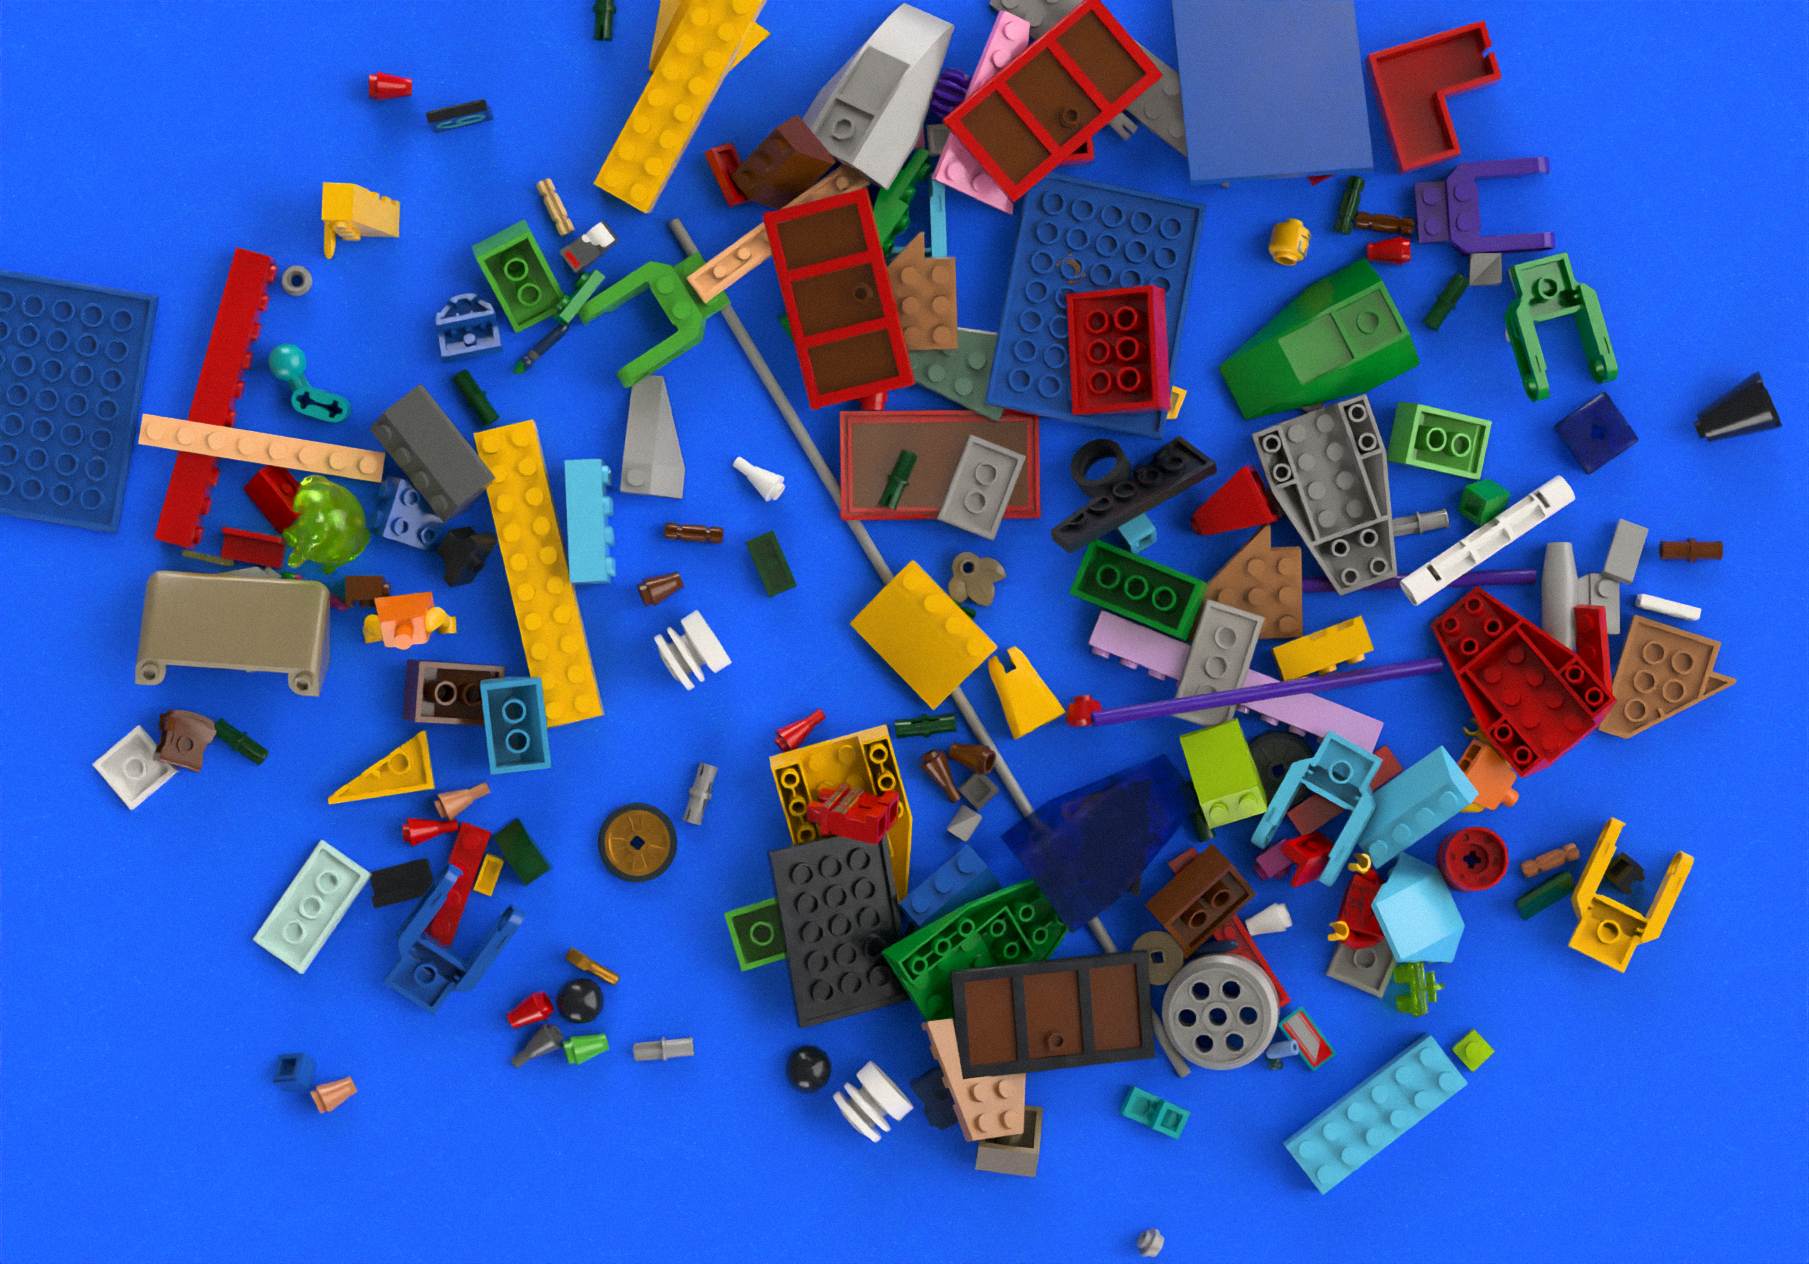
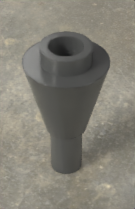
M544 1023L526 1045V1048L511 1058L512 1063L516 1068H519L532 1058H537L562 1048V1040L564 1039L562 1032L556 1025Z

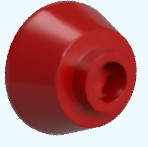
M1092 694L1075 696L1074 703H1069L1065 722L1070 727L1092 725L1091 712L1101 711L1103 708L1099 700H1092Z

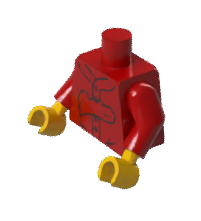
M1354 853L1358 864L1349 863L1348 869L1350 871H1358V875L1354 874L1348 881L1336 922L1329 923V926L1333 927L1332 934L1328 935V940H1338L1352 950L1373 947L1377 943H1381L1385 938L1371 907L1381 885L1385 884V882L1370 866L1371 860L1367 854Z

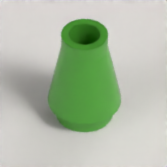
M605 1033L570 1036L569 1040L562 1042L569 1065L576 1063L578 1066L596 1055L609 1050Z

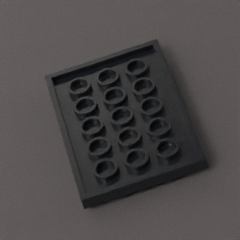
M832 834L768 850L767 856L797 1026L802 1029L911 1000L881 952L904 939L887 834L884 835L877 845Z

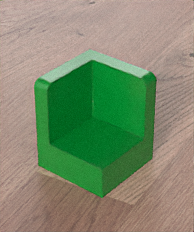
M1491 479L1466 485L1458 512L1478 526L1485 525L1494 517L1506 511L1511 493Z

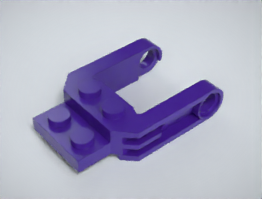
M1534 157L1463 162L1453 170L1445 181L1414 183L1418 244L1448 242L1463 257L1469 256L1472 253L1508 254L1555 249V234L1553 232L1479 236L1481 227L1478 187L1475 181L1520 178L1525 174H1550L1549 158Z

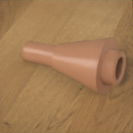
M483 782L470 789L437 794L438 800L434 804L441 819L447 817L451 821L472 804L473 800L490 793V789L487 783Z

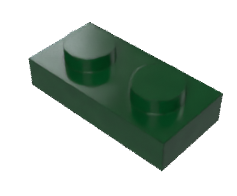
M773 530L746 542L769 598L797 587Z

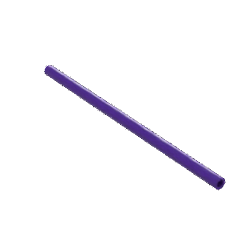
M1536 570L1468 571L1446 587L1536 584ZM1397 574L1395 577L1356 591L1402 589L1399 582L1410 574ZM1327 577L1302 578V593L1336 592Z
M1433 657L1091 712L1090 718L1092 726L1098 727L1441 672L1443 664L1440 657Z

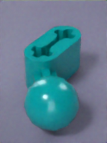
M283 343L276 346L269 355V369L276 378L288 382L293 391L291 402L294 409L302 414L327 422L340 423L346 421L352 413L350 401L341 395L310 387L303 374L306 369L307 360L300 347L291 343ZM310 393L309 397L318 403L331 405L339 402L338 407L343 409L342 414H336L334 417L333 410L318 404L307 405L305 408V402L301 401V397Z

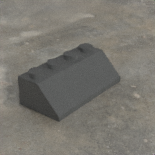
M422 384L416 386L384 411L370 428L443 523L467 511L496 478Z

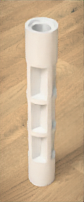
M1557 475L1442 554L1402 579L1399 583L1404 594L1413 605L1418 606L1574 501L1575 495L1571 487L1563 477Z

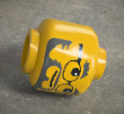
M1288 218L1285 222L1277 223L1273 227L1268 245L1269 253L1273 256V260L1287 266L1296 265L1297 262L1305 259L1311 234L1307 228L1303 227V222Z

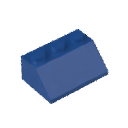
M967 844L899 903V910L917 930H920L964 904L1003 888L989 867Z

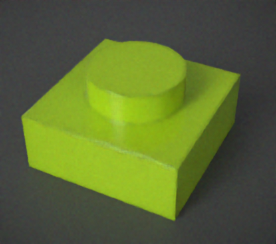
M1471 1029L1451 1048L1472 1072L1495 1052L1475 1029Z

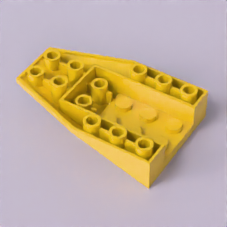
M884 724L770 756L771 770L793 844L828 836L820 833V824L807 822V806L811 801L818 802L819 792L823 788L836 790L841 783L850 784V789L861 788L872 795L883 796L887 790L899 792L898 820L886 833L899 905L908 896L913 818L887 725Z

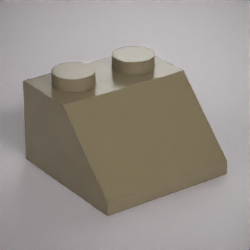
M1025 1105L1024 1132L1022 1134L978 1140L975 1170L1035 1177L1040 1152L1043 1107Z

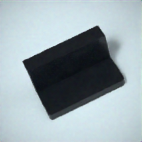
M424 858L370 872L372 874L370 880L374 896L371 897L374 909L422 897L434 882L429 860Z

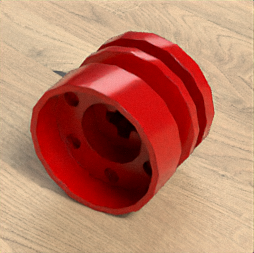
M1468 827L1447 835L1439 845L1436 854L1437 869L1441 871L1445 882L1451 888L1462 892L1486 890L1496 885L1505 875L1509 864L1508 850L1502 838L1494 831L1483 827ZM1470 854V857L1475 859V864L1469 865L1468 868V863L1463 862V857Z

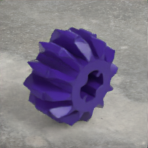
M947 68L941 74L934 89L930 104L932 113L943 119L958 107L964 100L972 80L971 76L961 70Z

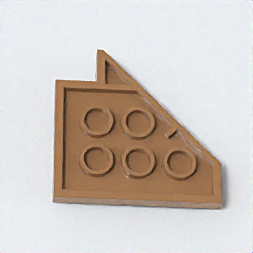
M919 232L887 266L907 350L958 349L955 257H925L924 232Z
M1270 523L1263 524L1207 582L1209 585L1188 638L1186 641H1181L1193 642L1206 599L1265 617L1258 639L1303 637L1301 547L1271 548Z
M1633 615L1612 679V693L1617 702L1596 730L1628 739L1736 684L1737 679L1713 672L1722 642Z

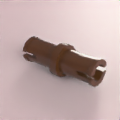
M1688 538L1686 541H1660L1659 557L1660 560L1686 559L1687 562H1695L1696 559L1722 560L1723 543L1722 541H1696L1695 538Z

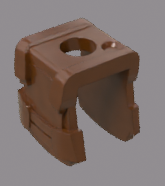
M169 709L167 713L160 714L159 730H162L161 739L154 751L153 761L169 763L186 768L188 771L199 773L207 744H211L217 733L214 721L203 715L183 710Z

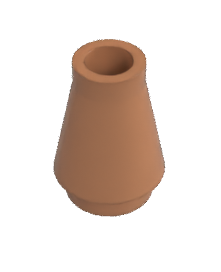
M348 1076L341 1080L316 1086L317 1089L310 1093L320 1114L326 1111L330 1113L358 1091L351 1077Z

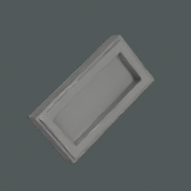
M1620 518L1617 522L1601 575L1630 585L1633 582L1649 529Z

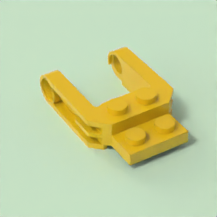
M1610 817L1571 895L1570 900L1579 921L1567 946L1620 973H1624L1636 946L1659 938L1690 872L1694 857L1680 850L1675 854L1644 918L1641 913L1604 895H1597L1595 893L1617 848L1614 845L1622 827L1626 825V823Z

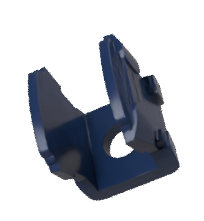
M938 1062L937 1065L918 1078L909 1081V1084L917 1097L923 1101L925 1105L923 1110L930 1126L943 1130L956 1124L958 1119L952 1106L955 1104L950 1089L944 1086L941 1078L944 1077V1074Z

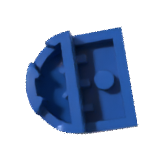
M460 294L450 298L443 310L437 313L435 323L443 363L503 352L499 323L490 302L487 303L476 294Z

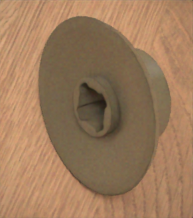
M1150 931L1144 933L1135 941L1131 951L1147 950L1150 984L1163 985L1171 982L1183 967L1184 956L1182 948L1166 932ZM1161 951L1164 961L1156 962L1154 952Z

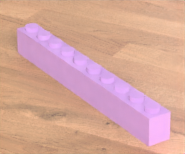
M1103 610L1099 613L1087 645L1093 647L1091 652L1108 659L1109 655L1112 654L1121 658L1119 662L1121 665L1134 670L1137 669L1138 665L1149 669L1147 675L1162 681L1165 680L1166 676L1177 680L1175 685L1177 687L1179 686L1191 645ZM1248 669L1243 688L1281 681ZM1311 693L1237 704L1236 711L1249 715L1250 710L1262 714L1260 720L1277 726L1279 721L1290 725L1288 731L1305 737L1306 733L1318 737L1316 742L1322 744L1328 731L1331 730L1370 753L1374 750L1384 722Z

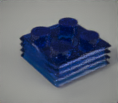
M1606 392L1600 393L1554 425L1555 431L1587 475L1601 468L1639 440ZM1592 425L1595 428L1600 427L1603 432L1600 434L1601 441L1599 438L1592 439L1590 437V434L1593 432Z

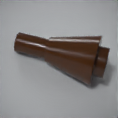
M935 748L922 755V762L919 764V767L939 787H942L951 803L958 801L961 795L952 782L953 778L945 751L938 752Z

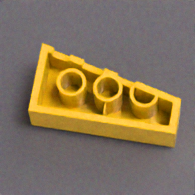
M323 182L321 219L345 241H360L361 236L399 238L400 202L391 200L387 196H381V200H379V193L370 192L369 189L356 184Z

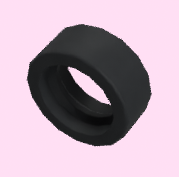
M1097 439L1088 442L1077 451L1070 465L1071 476L1083 494L1090 498L1106 495L1112 490V485L1119 479L1125 481L1131 475V462L1119 444L1110 439ZM1107 457L1116 459L1115 466L1108 475L1094 481L1086 479L1087 471L1092 464Z

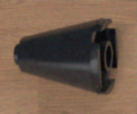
M1759 371L1751 374L1696 414L1699 420L1693 422L1700 439L1707 437L1708 442L1774 430L1783 426L1768 390L1763 384Z

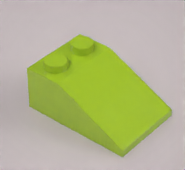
M1238 718L1179 736L1198 800L1209 829L1268 812L1267 794Z

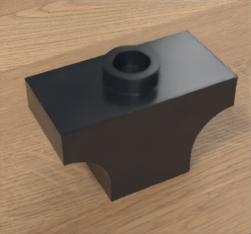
M471 526L448 531L436 552L444 561L446 568L444 580L450 587L471 584L478 572L484 568L487 557L498 541L492 532L477 534Z

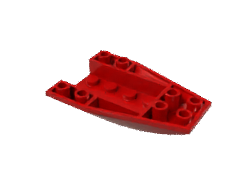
M1478 586L1430 624L1483 734L1522 779L1551 766L1593 732L1617 702L1614 695L1578 654Z

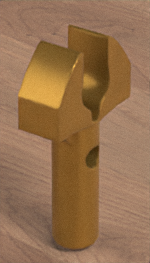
M571 947L565 956L572 964L584 971L587 970L611 985H616L619 981L618 974L590 959L586 954Z

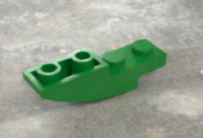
M921 147L918 148L905 169H900L888 191L883 188L880 189L873 213L884 257L886 258L893 250L895 245L894 239L898 233L903 234L909 226L911 218H909L908 204L916 193V185L920 180H926L932 168L930 165V152Z

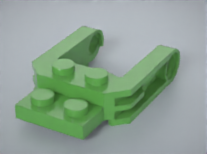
M699 251L674 267L668 264L649 261L586 302L577 312L584 325L587 326L588 322L598 318L607 311L611 313L650 287L666 315L678 329V332L631 361L616 373L624 388L637 384L702 342L706 328V319L732 303L726 293L722 291L705 304L687 281L689 275L706 264Z

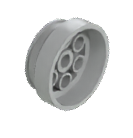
M1230 952L1206 954L1186 963L1168 985L1162 1005L1164 1028L1176 1050L1192 1063L1213 1070L1239 1068L1261 1055L1274 1036L1280 1015L1277 991L1270 977L1252 960ZM1228 981L1236 982L1240 987V993L1237 995L1228 994L1225 991L1224 984ZM1198 982L1205 983L1209 987V995H1197L1194 991V984ZM1252 1007L1257 1012V1018L1252 1021L1244 1019L1241 1009ZM1214 1008L1223 1009L1227 1019L1223 1022L1215 1021L1211 1016V1010ZM1184 1009L1192 1010L1196 1015V1021L1193 1023L1184 1022L1180 1012ZM1230 1034L1240 1035L1243 1038L1244 1045L1241 1047L1231 1046L1228 1042V1036ZM1200 1035L1209 1036L1213 1041V1046L1208 1049L1202 1048L1197 1042V1037Z

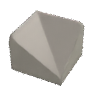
M1472 253L1468 256L1469 286H1499L1502 283L1501 253Z
M963 805L946 830L966 842L982 820V816Z

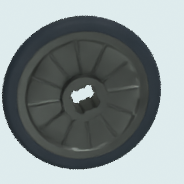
M1285 731L1267 732L1256 737L1248 744L1267 794V808L1292 763L1315 756L1311 747L1295 734ZM1282 764L1285 771L1284 774L1274 777L1272 767ZM1303 783L1289 808L1303 802L1312 790L1308 789Z

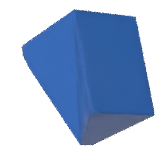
M305 1053L279 1055L273 1083L284 1091L309 1090L315 1070V1060Z

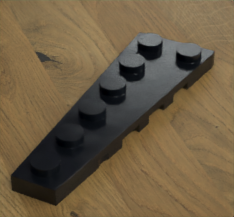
M1178 436L1153 454L1154 459L1147 465L1140 464L1132 470L1133 475L1125 481L1119 479L1115 482L1109 493L1096 496L1085 507L1080 508L1051 529L1052 540L1071 554L1217 472L1216 462L1184 438Z

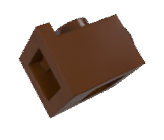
M382 575L345 576L346 607H356V601H360V607H376L375 598L391 596L390 582H386V577Z

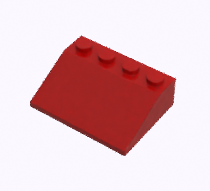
M1155 285L1066 294L1072 415L1145 413L1171 410L1165 290Z

